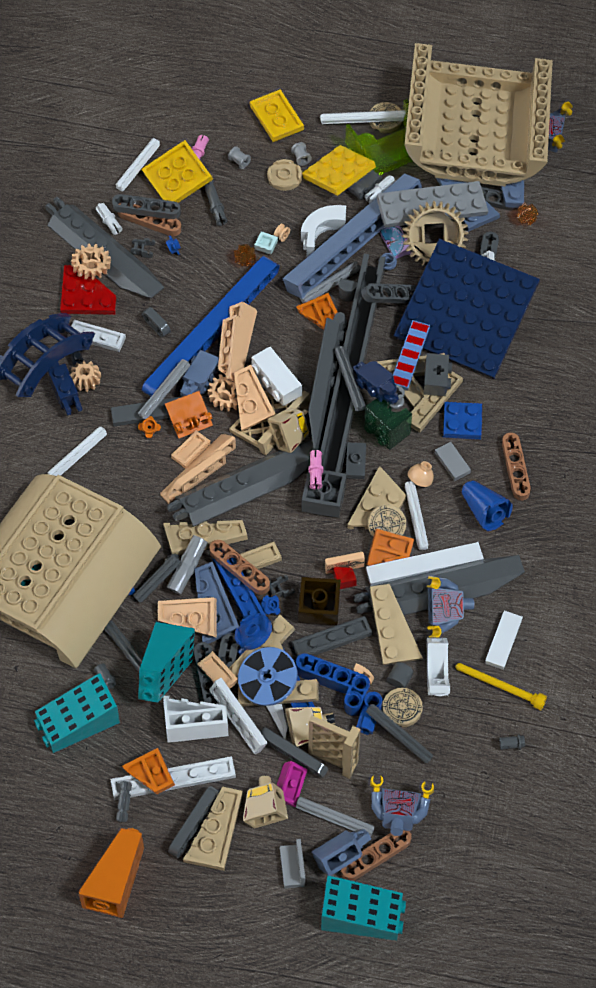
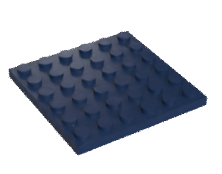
M439 239L396 329L394 338L405 342L412 320L428 324L430 329L423 350L433 354L444 353L449 355V361L495 379L540 283V279Z

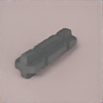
M129 781L121 782L120 790L122 791L119 794V812H117L116 817L118 822H127L128 819L127 811H129L131 797L129 793L132 789V782Z

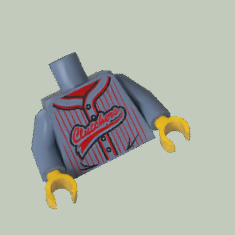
M570 102L563 103L561 109L550 113L549 151L557 153L558 149L562 148V143L565 142L562 136L565 122L564 114L567 116L572 114L571 108L573 106Z
M428 576L429 579H432L431 585H427L429 623L435 626H428L427 629H432L433 631L429 638H438L442 633L457 625L459 620L464 618V610L474 609V599L464 598L463 591L459 590L457 584L447 578Z
M372 776L370 780V785L374 788V792H371L372 810L377 818L382 820V826L391 829L392 835L400 836L403 834V830L411 831L414 824H418L426 817L431 800L429 795L434 792L433 783L429 791L424 789L426 782L422 783L423 797H421V793L384 788L380 792L383 777L380 776V784H375L373 782L374 776Z

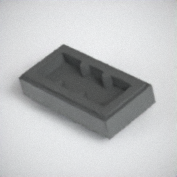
M347 442V478L365 479L366 443Z

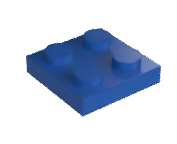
M445 402L443 438L481 440L482 404Z

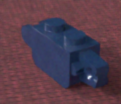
M371 361L368 364L359 362L352 367L358 377L357 383L361 389H366L371 397H376L380 402L386 400L390 404L397 403L399 397L395 393L397 387L392 373L376 361Z
M58 362L55 363L48 370V374L60 407L64 408L67 416L71 415V405L75 404L76 410L78 412L82 411L78 391L66 364L59 365Z

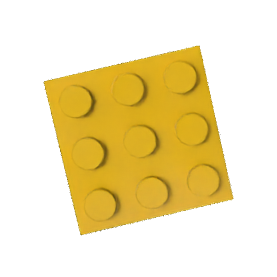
M186 140L142 168L143 173L163 200L175 201L177 203L213 180Z
M339 145L305 170L302 175L305 180L338 196L373 170L376 165L375 161Z

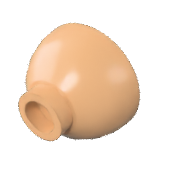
M426 461L413 465L408 471L409 479L418 486H430L434 478L431 469L432 465Z

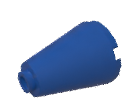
M469 481L463 485L462 495L483 529L486 531L495 530L504 524L502 520L505 517L509 518L513 510V504L509 499L476 481Z

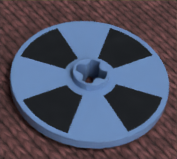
M265 647L258 649L248 655L240 666L238 673L239 688L243 695L254 704L260 706L278 704L285 700L294 690L298 677L297 667L291 656L279 648ZM270 673L272 677L265 679L264 675Z

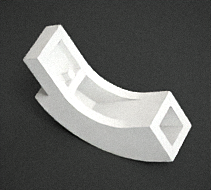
M325 206L317 209L306 218L301 228V242L304 243L303 250H307V257L314 252L315 241L321 233L328 230H340L345 225L346 206Z
M427 638L428 695L444 696L450 694L447 638Z

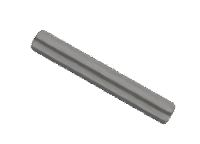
M355 261L306 293L303 299L300 298L301 302L306 303L321 296L338 285L340 278L347 279L359 272L360 265Z
M182 359L141 408L138 415L142 419H147L189 369L190 364L188 361Z
M299 797L297 800V809L355 832L365 829L370 837L374 832V826L303 797Z

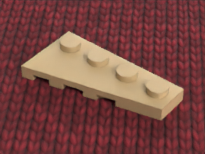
M243 520L217 521L214 524H209L205 521L194 527L192 524H188V522H180V525L163 523L171 554L183 555L193 535L208 542L205 549H209L211 542L214 540H222L227 544L248 540Z
M390 584L371 586L369 589L382 664L389 665L396 662L422 660V655Z
M222 787L197 837L194 838L191 848L186 853L183 859L184 863L225 870L243 791Z

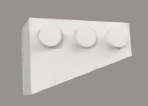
M271 347L252 356L251 366L261 386L276 401L285 406L302 396L301 383Z
M163 696L168 743L229 736L225 705L200 702L199 704L188 702V699L175 700L170 699L169 696Z

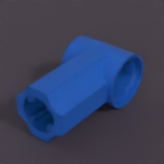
M373 691L367 693L364 698V704L356 726L361 729L360 733L366 735L373 734L377 722L366 713L370 706L368 703L375 701L378 703L376 706L380 710L382 709V697L379 693Z

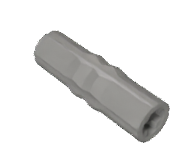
M193 535L184 554L181 556L180 565L175 569L167 585L169 590L179 595L182 594L208 544L207 541Z

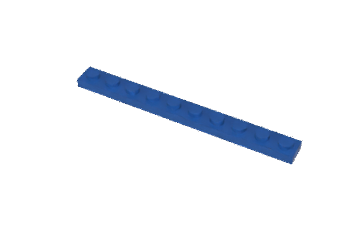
M232 557L227 560V563L235 565L237 561ZM212 558L243 618L254 613L265 615L254 592ZM313 702L289 703L291 708L315 707Z

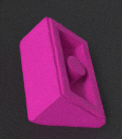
M292 761L283 764L277 786L284 793L285 804L296 807L308 769Z

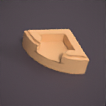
M356 663L353 671L367 676L370 684H372L374 680L373 674L365 667Z

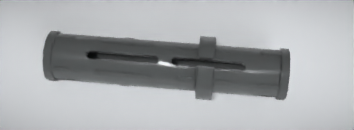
M212 180L209 182V185H204V189L216 224L222 226L220 220L222 219L225 225L227 218L224 213V206L220 203L214 181Z

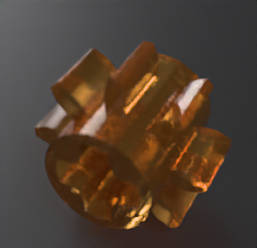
M526 202L520 205L517 209L519 212L516 213L518 220L522 224L527 223L529 226L536 222V216L539 214L537 208L533 204L527 205Z
M248 244L238 245V250H234L235 263L239 262L242 267L251 265V261L256 260L255 248H251Z

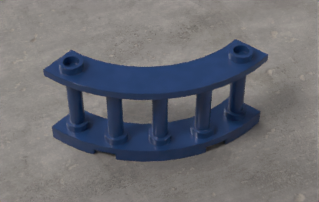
M67 313L52 314L43 321L39 319L22 330L7 345L10 348L4 356L0 355V380L9 379L19 387L16 393L17 397H31L41 378L55 363L73 352L89 350L95 333H80L69 325L71 316ZM65 331H66V332L69 333L71 336H69V337L66 338V337H64L63 335H61L60 333H65ZM50 335L58 343L48 348L39 340ZM32 345L44 353L35 363L23 355ZM17 361L30 368L23 380L11 372Z

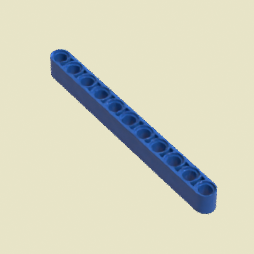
M262 256L143 384L142 391L151 397L182 359L191 364L192 358L197 356L200 350L205 352L221 335L223 320L230 317L229 307L242 301L249 305L277 275L280 266L269 258Z

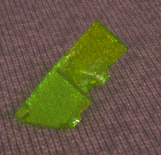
M407 99L404 100L403 110L406 111V116L403 120L405 127L407 126L409 106ZM350 124L346 125L345 143L350 150L375 161L376 167L373 171L377 174L382 175L413 161L405 148L406 128L376 140L370 133H363L357 136Z

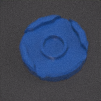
M260 613L248 615L240 622L241 626L239 629L236 628L235 640L245 650H253L260 647L266 642L272 632L270 619Z

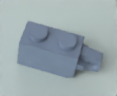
M200 350L197 356L192 358L191 366L182 376L184 384L180 391L181 397L200 391V394L206 393L209 383H212L213 378L219 372V357Z
M365 829L351 833L346 830L313 850L312 854L319 869L326 875L331 876L359 859L363 854L361 851L362 846L370 841L371 837Z

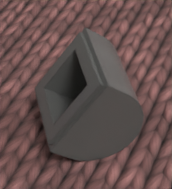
M340 278L339 298L345 302L353 301L358 282Z
M396 662L386 682L398 688H406L413 676V670L402 662Z

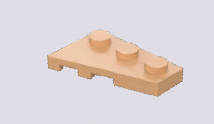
M251 365L234 372L242 432L274 416L275 412Z
M212 597L158 601V621L195 628V632L217 638V599Z

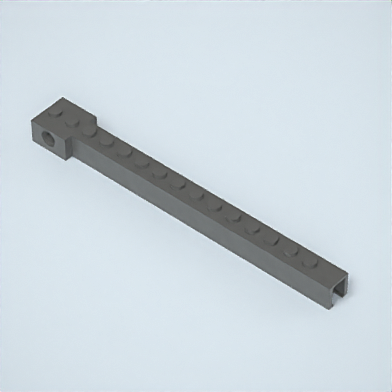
M364 254L344 342V348L351 367L359 362L365 363L377 303L365 301L361 291L368 284H382L385 270V257L380 256L378 268L367 266L369 254ZM340 366L321 446L324 471L322 473V488L317 489V482L315 483V489L310 488V473L308 472L302 496V512L336 518L340 517L346 489L347 474L341 473L355 410Z

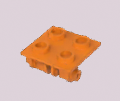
M200 391L165 403L178 439L193 434L196 430L200 431L213 426L211 421L212 415L207 411Z

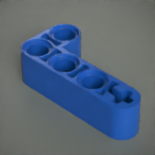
M300 654L296 658L299 677L306 680L317 679L319 685L346 694L344 699L346 714L349 716L360 714L364 698L370 689V680L367 676L309 654ZM320 671H326L327 674H326V675H321V674H319V672H320ZM345 678L346 681L340 682L337 679ZM363 685L365 688L359 689L356 686ZM356 702L358 705L351 706L349 703Z

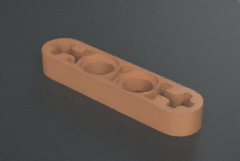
M136 204L133 205L134 208L142 207ZM117 212L121 219L174 237L181 233V222L178 219L149 216L140 219L135 214ZM155 219L162 221L160 224L153 223Z
M506 433L502 440V448L512 493L517 500L523 501L529 497L531 487L522 447L517 434ZM508 440H511L514 443L513 449H511L510 442H508ZM511 455H516L519 457V460L513 462L509 459V457ZM520 471L523 473V476L516 478L513 476V473ZM519 484H522V490L525 491L524 493H521V491H519Z
M214 540L211 542L209 550L212 558L256 594L264 595L269 591L270 581L267 576L224 541ZM215 547L218 549L222 547V552L219 550L215 552ZM233 557L238 562L235 565H230L227 563V560ZM249 569L252 571V574L249 577H244L241 572ZM257 582L260 584L264 582L265 587H258Z
M403 830L401 836L406 835L405 842L399 840L396 842V848L393 843L398 840V836L389 833L364 849L359 859L341 869L342 878L355 881L407 848L411 843L410 831ZM386 844L390 846L391 850L389 853L383 854L379 851V847ZM369 855L374 861L372 864L366 865L362 862V857ZM347 867L350 869L355 868L353 875L351 873L346 874Z

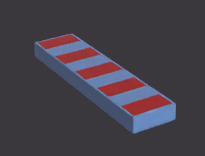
M412 320L393 373L395 385L401 386L406 391L409 389L430 329V325Z

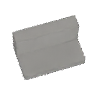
M296 839V845L280 846L284 889L305 887L301 839Z

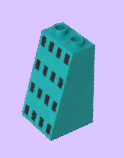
M155 622L139 670L138 699L158 703L193 661L195 628Z
M101 673L35 711L37 719L34 720L37 730H42L45 735L42 739L46 748L50 747L53 753L120 723L117 705Z
M327 875L321 930L397 941L398 934L403 932L404 921H400V914H405L406 901L402 900L403 893Z

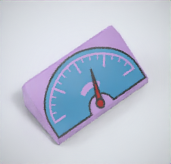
M400 226L384 227L379 232L389 252L395 258L410 254V251L407 252L405 250L409 245L403 244L407 238H402L404 233Z

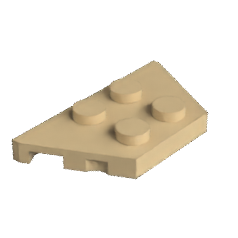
M381 467L376 471L348 523V529H354V527H365V529H368V517L376 507L390 504L401 509L405 502L406 494Z

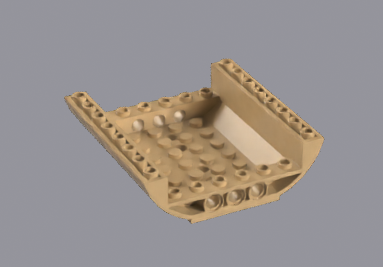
M415 43L405 148L410 158L419 167L435 175V178L465 182L480 181L481 184L505 186L506 184L516 183L535 175L547 164L553 60L535 58L533 71L528 73L432 61V45Z
M37 475L0 523V620L57 649L59 660L77 669L157 554L161 545L151 531L135 516L126 511L123 506L60 475ZM69 519H73L75 521L72 525L64 524L65 521ZM55 535H64L61 540L53 539ZM34 565H42V568L40 570H32V567ZM23 580L31 581L28 586L20 585Z

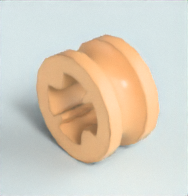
M280 224L276 228L274 236H277L279 241L283 242L288 237L290 228Z

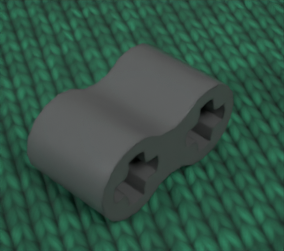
M371 170L347 188V190L360 200H363L365 198L364 195L371 191L376 183L379 184L382 181V177Z

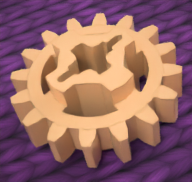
M88 244L86 248L81 245V250L75 249V254H72L71 260L73 271L78 272L79 277L85 275V279L91 276L92 280L95 279V276L101 278V273L107 274V269H110L111 263L109 252L104 251L103 246L98 248L97 244L94 247Z
M219 374V379L213 378V383H209V401L213 402L214 407L219 405L221 411L227 408V411L230 412L232 407L237 410L238 401L236 398L235 382L229 380L227 376L223 377Z

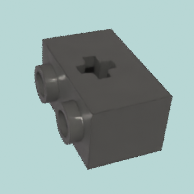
M427 353L424 395L446 396L447 389H451V378H448V373H452V362H449V355Z

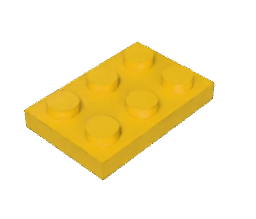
M281 89L250 101L251 109L273 142L304 130L303 123Z

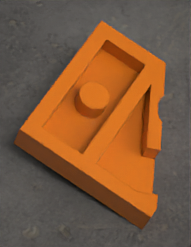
M329 293L296 306L297 311L323 330L325 329L326 319L330 318L333 320L335 314L338 313Z
M376 529L366 565L371 566L408 558L414 539Z
M158 748L123 765V769L156 794L175 786Z

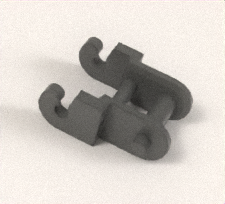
M149 238L132 240V244H134V247L130 250L132 254L142 255L144 258L153 257V252L148 254L144 250V246L155 245V240H152V242H150Z
M287 575L284 578L280 576L276 578L275 582L270 583L271 597L276 595L278 598L282 596L286 598L295 593L294 588L289 592V590H282L280 583L288 580ZM274 587H278L279 592L276 593Z

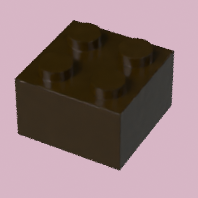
M301 577L298 623L338 625L341 579Z

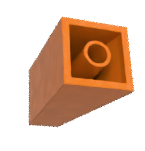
M121 828L79 891L82 908L123 918L144 850L142 833H139L137 829Z

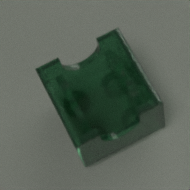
M376 398L366 406L364 429L368 434H373L381 446H386L391 450L411 434L412 413L407 408L400 412L391 411L392 407L388 408L391 405L386 400L380 402Z

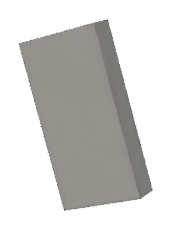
M451 442L435 449V455L454 481L471 473V469Z

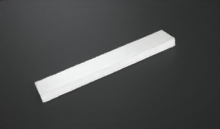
M476 542L366 566V573L370 586L476 560H483L484 558L479 543Z
M232 756L168 768L175 786L165 791L236 778ZM132 775L111 779L114 801L119 800V794L122 791L120 790L122 781L132 782V789L129 793L131 797L154 793Z

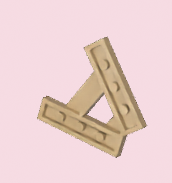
M427 355L420 356L408 391L404 390V396L414 408L406 417L405 424L419 433L463 382V378L452 371L451 374L448 373V378H451V389H447L446 396L424 395L423 388L414 377L425 375ZM398 359L377 362L393 374Z
M279 615L272 622V632L266 642L256 649L246 650L229 667L230 671L238 678L239 669L248 655L258 649L275 647L284 651L281 644L294 632L295 628ZM318 680L297 681L292 693L278 704L318 701ZM237 683L238 702L241 706H257V704L250 702L243 695Z

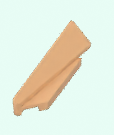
M243 301L229 307L230 317L224 319L222 323L218 369L233 382H235L234 372L243 369L245 366L257 310Z
M221 434L160 493L161 497L170 504L176 500V496L189 491L225 465L226 455L236 448L235 437Z

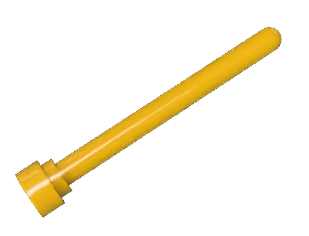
M457 663L455 666L456 670L530 701V704L534 705L533 708L541 711L544 707L547 696L542 693L531 694L462 663Z

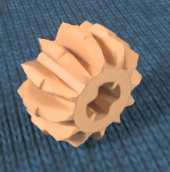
M83 360L81 365L76 362V367H71L70 375L79 392L83 389L88 392L90 388L95 390V385H100L101 372L97 365H93L92 361L86 364Z

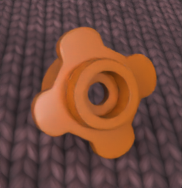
M149 416L143 423H139L138 429L145 433L146 438H152L156 431H160L161 426L156 423L152 416Z

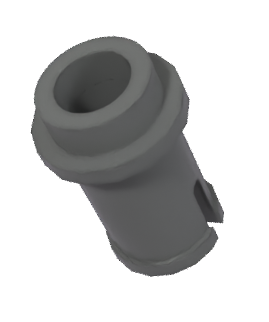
M102 663L95 667V673H101L108 689H112L116 685V678L110 674L106 665Z
M517 734V736L499 737L500 750L513 748L521 750V748L525 747L524 735Z

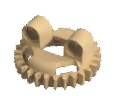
M435 201L432 202V206L426 202L425 208L419 205L420 211L413 209L414 216L408 214L411 219L410 221H404L407 227L402 228V230L407 232V234H403L402 238H407V240L403 244L409 245L405 250L407 252L412 250L409 256L414 257L416 255L415 262L421 259V265L423 266L426 262H429L437 243H425V224L443 223V240L452 244L457 243V246L466 248L463 241H468V239L464 235L469 234V232L463 229L468 227V225L462 224L465 220L464 217L458 218L461 215L460 211L454 213L455 207L449 209V203L443 207L442 201L439 202L438 206H436ZM445 213H447L453 220L456 221H452ZM414 246H417L422 252H424V256L420 251H418L417 248L415 249Z

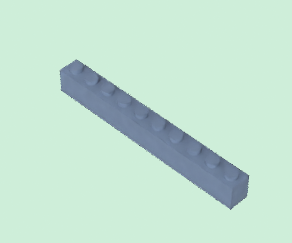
M403 174L382 193L422 188L419 179ZM377 198L283 278L287 292L303 299L306 293L325 280L384 228Z

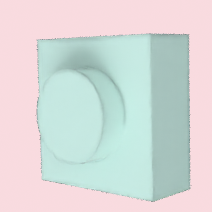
M261 232L254 245L255 250L272 254L278 242V237Z

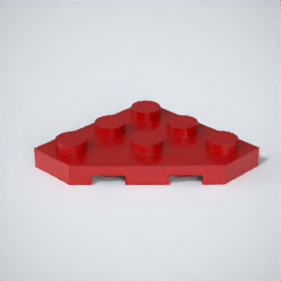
M64 265L61 313L116 315L117 299L112 291L96 277L94 280H92L91 276L85 279V275L79 277L78 272L73 271L72 265Z

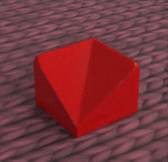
M333 567L334 579H341L340 589L357 586V579L352 568Z

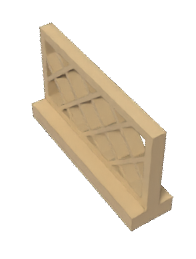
M266 390L264 391L268 400L272 402L271 406L274 412L275 409L285 407L286 409L293 408L301 411L309 409L311 397L310 393L303 391L302 396L285 406L280 403L274 404V397ZM239 418L229 429L232 434L259 448L260 453L267 455L276 445L270 426L264 427L263 422H261L262 428H248V430L241 432L237 430L241 426ZM262 433L263 435L258 441L252 438V434Z
M311 716L309 719L308 754L342 768V776L350 779L358 764L361 729L353 726L349 732L315 716Z

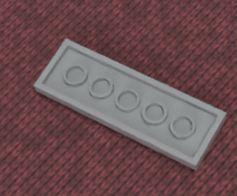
M480 181L377 193L376 197L385 228L407 225L404 221L411 220L408 214L415 215L413 209L420 211L419 205L425 208L426 202L432 206L433 201L436 202V206L442 201L443 207L447 203L450 204L449 209L455 207L454 213L461 212L458 218L488 214Z

